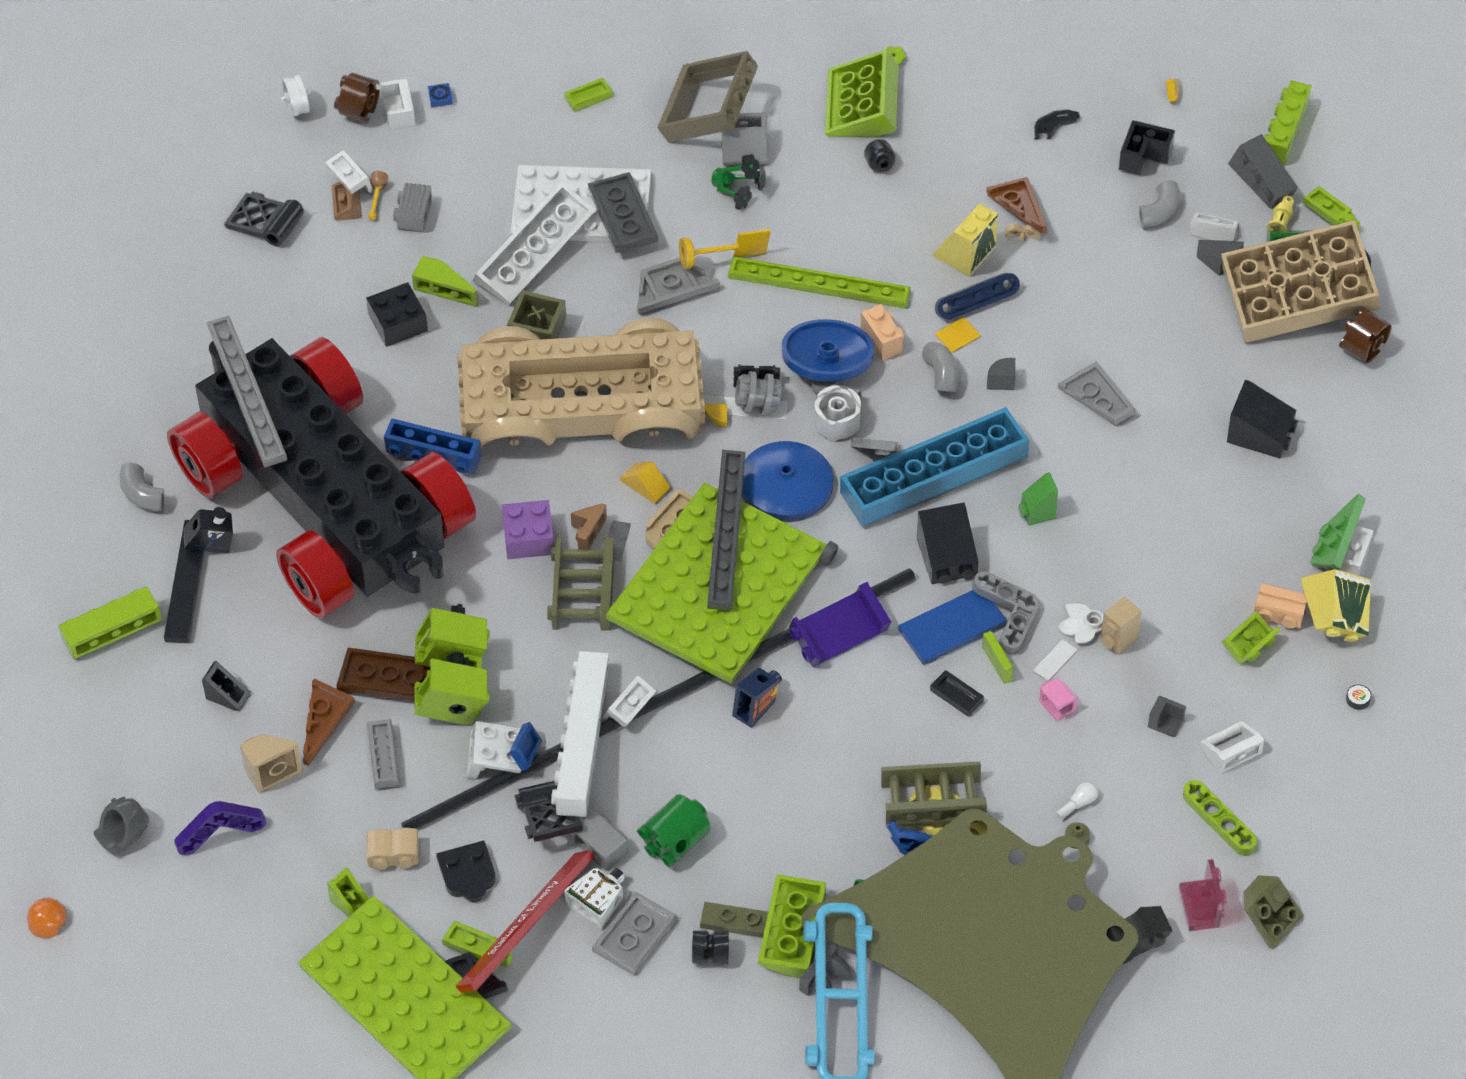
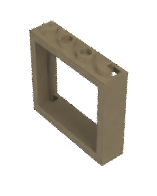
M748 51L684 64L657 127L668 143L733 130L757 71L758 65L756 61H754ZM734 75L720 112L685 119L699 83Z

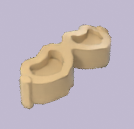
M1014 223L1005 228V237L1020 236V240L1023 241L1025 236L1039 240L1040 232L1030 225L1022 227L1020 224Z

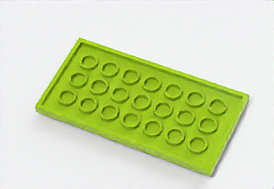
M374 895L298 962L299 967L416 1079H456L512 1028L511 1023L477 991L460 993L456 985L462 977Z

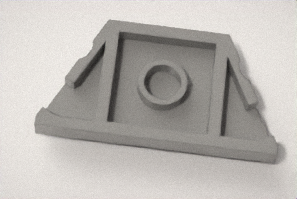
M680 257L642 269L637 304L638 314L720 288V281L717 278L711 279L705 275V270L699 266L694 265L691 269H684L681 265Z

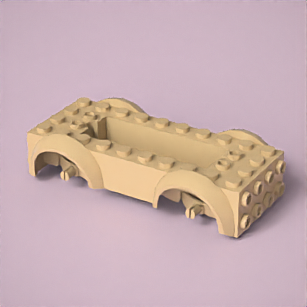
M646 317L635 319L622 326L615 335L542 340L528 329L517 326H504L486 332L475 344H461L462 354H457L462 436L480 440L481 451L486 443L509 437L510 445H513V437L515 445L519 444L518 436L540 439L548 446L552 445L556 438L612 434L617 441H622L627 434L649 428L650 436H654L653 428L655 429V436L659 435V428H672L684 432L687 439H693L697 434H701V424H705L699 339L694 338V330L680 331L670 322L659 318ZM608 386L611 389V393L609 395H600L598 389ZM558 389L563 390L565 395L562 398H553L551 393L553 390ZM578 391H585L588 393L586 396L577 397L575 395Z

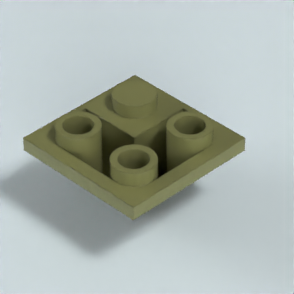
M1259 875L1243 892L1244 910L1270 949H1273L1303 916L1278 876Z

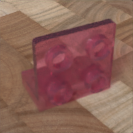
M1213 859L1207 861L1204 880L1179 883V892L1189 932L1219 928L1220 920L1224 917L1223 905L1227 903L1226 893L1224 889H1220L1221 872L1219 867L1215 868Z

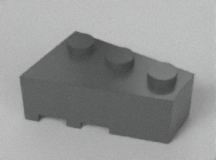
M1262 134L1241 144L1228 163L1270 209L1282 202L1284 196L1292 197L1298 189Z

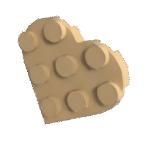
M680 488L672 494L646 525L645 537L647 545L653 550L693 496Z

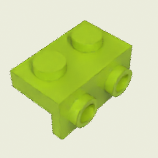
M1255 611L1221 643L1239 664L1246 660L1252 662L1261 654L1259 649L1263 646L1267 648L1277 640L1275 635L1280 631V628L1277 626L1271 629L1260 614Z

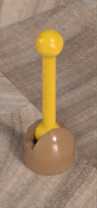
M383 171L371 173L370 184L375 189L371 212L368 214L370 220L377 218L375 212L379 190L384 189L388 183L389 176Z

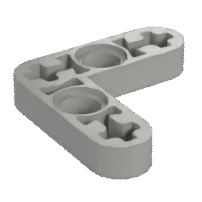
M981 571L974 577L972 589L976 594L1012 611L1000 636L999 644L1005 653L1013 654L1018 651L1038 609L1039 600L1033 593L989 572ZM982 580L986 582L985 587L981 585ZM994 585H995V586H997V587H996L995 591L993 592L992 589H993V587H994ZM1003 589L1009 591L1011 598H1003L999 591ZM1016 596H1018L1017 602H1014ZM1026 601L1030 603L1029 608L1024 606ZM1013 619H1021L1025 626L1017 627L1013 623ZM1013 633L1016 636L1013 640V644L1011 645L1008 643V639Z

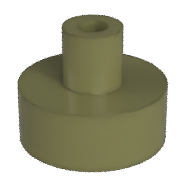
M1075 822L1067 826L1065 836L1075 837L1088 845L1090 830L1085 824Z

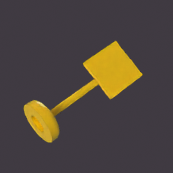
M771 230L738 233L736 244L694 249L693 243L688 237L680 238L679 257L681 265L684 269H691L695 264V255L734 250L733 256L735 257L766 254Z

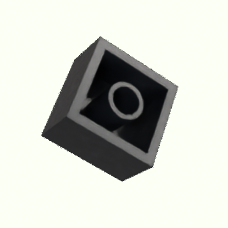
M409 282L366 297L368 315L386 347L428 331L426 313Z

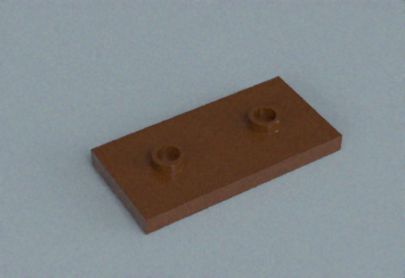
M348 647L336 687L344 692L415 701V683H423L430 667L415 664L414 656Z

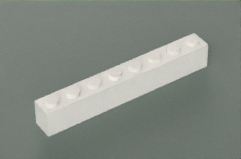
M579 651L578 661L573 662V675H575V679L570 680V693L573 694L572 697L567 699L569 715L564 717V730L567 731L561 735V748L564 749L563 752L558 754V767L561 768L560 771L556 770L555 785H557V789L552 790V804L556 805V815L587 816L609 674V653Z

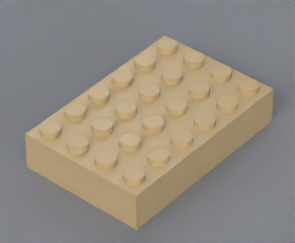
M1355 220L1221 254L1222 269L1245 343L1356 316L1362 308L1370 312L1380 310L1379 293Z

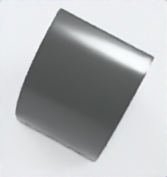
M1003 358L990 366L987 375L988 390H1014L1016 358Z

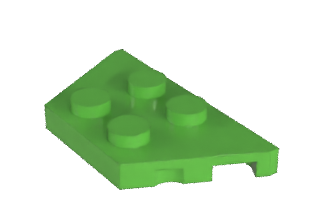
M1357 494L1328 523L1322 526L1319 531L1318 543L1312 550L1313 556L1310 561L1312 565L1321 569H1331V567L1336 570L1341 569L1366 498Z

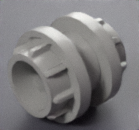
M749 371L747 375L742 374L739 376L736 385L735 403L738 407H743L744 412H751L753 406L761 407L760 413L767 415L769 411H775L779 407L782 389L779 379H774L773 374H766L764 380L757 379L756 372Z

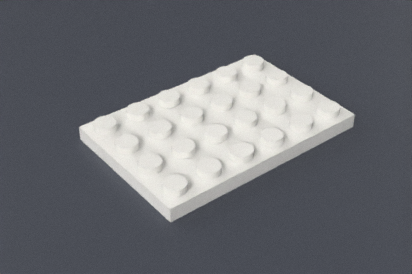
M518 165L511 235L562 181L596 210L569 241L611 242L589 193L587 183L630 172L648 212L651 169Z

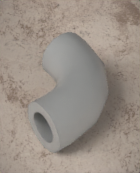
M1167 180L1160 183L1156 188L1158 199L1152 204L1139 206V220L1142 228L1162 224L1174 215L1180 203V191L1177 182Z
M927 343L923 347L922 357L927 364L934 367V389L957 392L958 370L953 354L946 346L940 343Z
M136 463L123 464L120 470V487L127 499L140 508L162 512L164 488H155L147 485L143 481L144 469Z

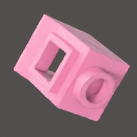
M1058 678L1048 680L1040 687L1039 701L1055 721L1076 711L1078 696L1072 694L1063 681H1060Z

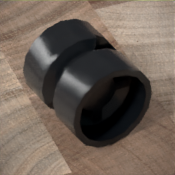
M693 930L692 964H707L709 960H712L714 964H728L729 931H714L713 934H709L707 930Z

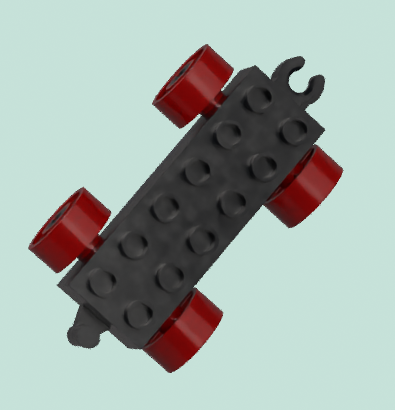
M319 337L290 356L273 338L245 354L287 456V461L264 467L215 344L212 341L209 344V354L212 358L214 374L195 385L200 411L167 431L169 447L176 462L190 483L198 492L209 499L242 480L241 461L306 531L276 551V558L281 573L300 603L313 616L322 619L354 598L352 582L366 597L372 595L393 580L404 591L417 594L421 591L419 576L411 575L408 571L422 561L428 564L430 573L435 579H441L444 576V569L439 550L445 547L444 540L473 522L476 518L473 499L465 483L451 464L441 455L430 452L400 471L346 415L363 403L364 397L360 382L342 352L328 339Z

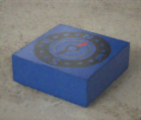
M449 83L428 86L431 107L453 104Z

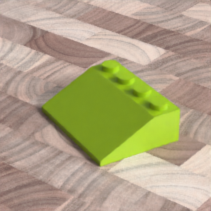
M887 49L828 68L826 136L878 137L896 131L899 65Z

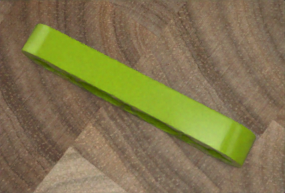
M1198 780L1188 781L1183 790L1185 802L1236 853L1242 856L1251 855L1255 851L1257 843L1255 834L1204 783ZM1190 790H1192L1193 792L1199 791V795H1197L1196 793H1193L1191 795ZM1207 805H1214L1218 811L1211 814L1206 812L1204 808ZM1231 822L1235 828L1233 830H1225L1221 824ZM1241 840H1242L1243 842L1249 841V842H1250V843H1249V846H1248L1247 844L1241 845V844H1240Z

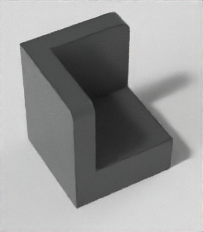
M1159 695L1149 713L1148 728L1171 737H1176L1185 718L1186 706Z

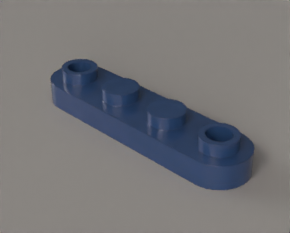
M1002 273L948 294L937 300L935 312L938 317L947 320L969 313L1017 293L1020 287L1019 279L1015 274ZM1005 280L1008 281L1007 288L1003 286ZM944 304L948 305L946 312L943 311Z

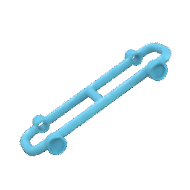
M827 903L816 912L815 921L804 922V941L815 942L816 1045H806L805 1065L817 1066L820 1079H866L869 1069L868 1065H874V1049H868L866 941L872 940V926L866 925L865 914L861 908L850 903ZM829 913H849L855 917L857 989L826 988L825 918ZM826 999L857 1000L858 1072L854 1076H833L827 1070Z

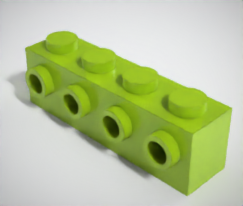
M1290 80L1288 88H1283L1280 98L1282 103H1277L1274 113L1276 118L1271 119L1268 127L1270 133L1264 136L1284 166L1309 105L1312 85Z
M146 586L136 589L119 599L111 600L101 607L91 609L87 613L74 619H69L58 626L62 640L73 660L162 621V617L156 600Z

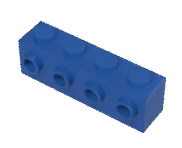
M391 418L383 437L386 452L393 456H403L418 461L430 452H435L446 459L460 473L475 474L482 457L480 440Z

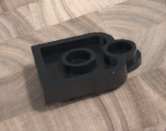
M484 840L436 853L446 890L451 896H463L470 902H477L484 897L486 890L494 885L495 871Z

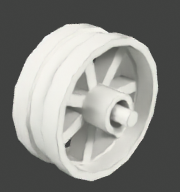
M299 75L282 79L284 97L280 98L281 102H286L293 117L301 113H308L310 109L307 98L308 94H311L310 89H305Z

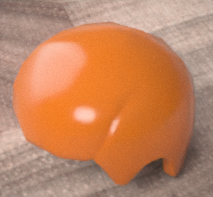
M50 897L38 899L30 906L27 921L29 930L35 936L42 938L56 936L60 927L66 923V908L58 900Z

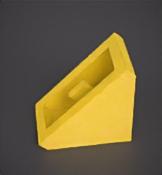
M652 461L635 463L620 477L621 482L655 505L671 490V487Z

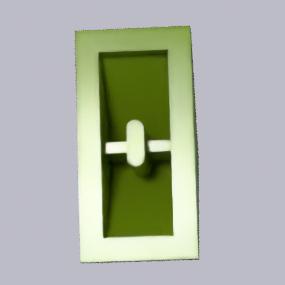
M346 867L327 883L330 902L347 917L351 916L369 900L367 894Z

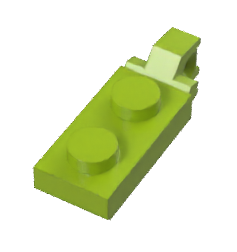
M1320 186L1303 198V204L1331 224L1338 225L1355 220L1359 231L1360 221L1355 218L1352 209Z
M455 920L443 937L442 945L463 954L470 952L479 960L498 938ZM512 951L500 963L501 966L509 967L513 960Z

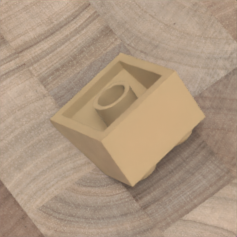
M261 734L255 738H249L240 745L245 772L258 793L303 771L298 744L294 740Z

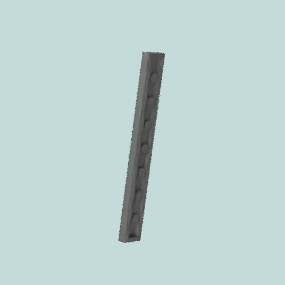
M722 449L707 609L731 611L746 454L744 451Z

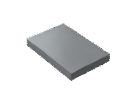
M635 891L592 946V951L635 976L678 920L677 915Z

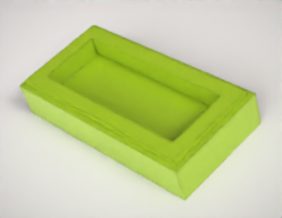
M603 77L564 93V98L573 112L613 97V91Z
M991 631L983 633L982 648L1002 682L1005 684L1012 681L1013 666L995 635Z

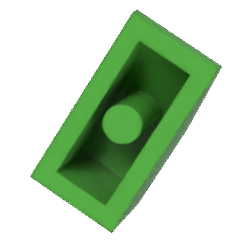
M1050 472L1045 473L1022 493L1021 504L1018 505L1021 517L1026 518L1029 526L1056 519L1058 489Z

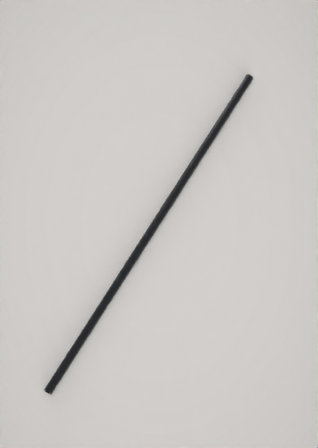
M908 568L876 584L871 589L876 597H879L915 579L914 572ZM789 629L763 641L748 662L792 641ZM703 671L653 696L632 721L718 677ZM612 717L601 722L599 737L622 725ZM561 743L535 755L529 769L520 773L503 771L402 822L401 826L402 828L418 829L557 759L559 752H563L564 748H561Z

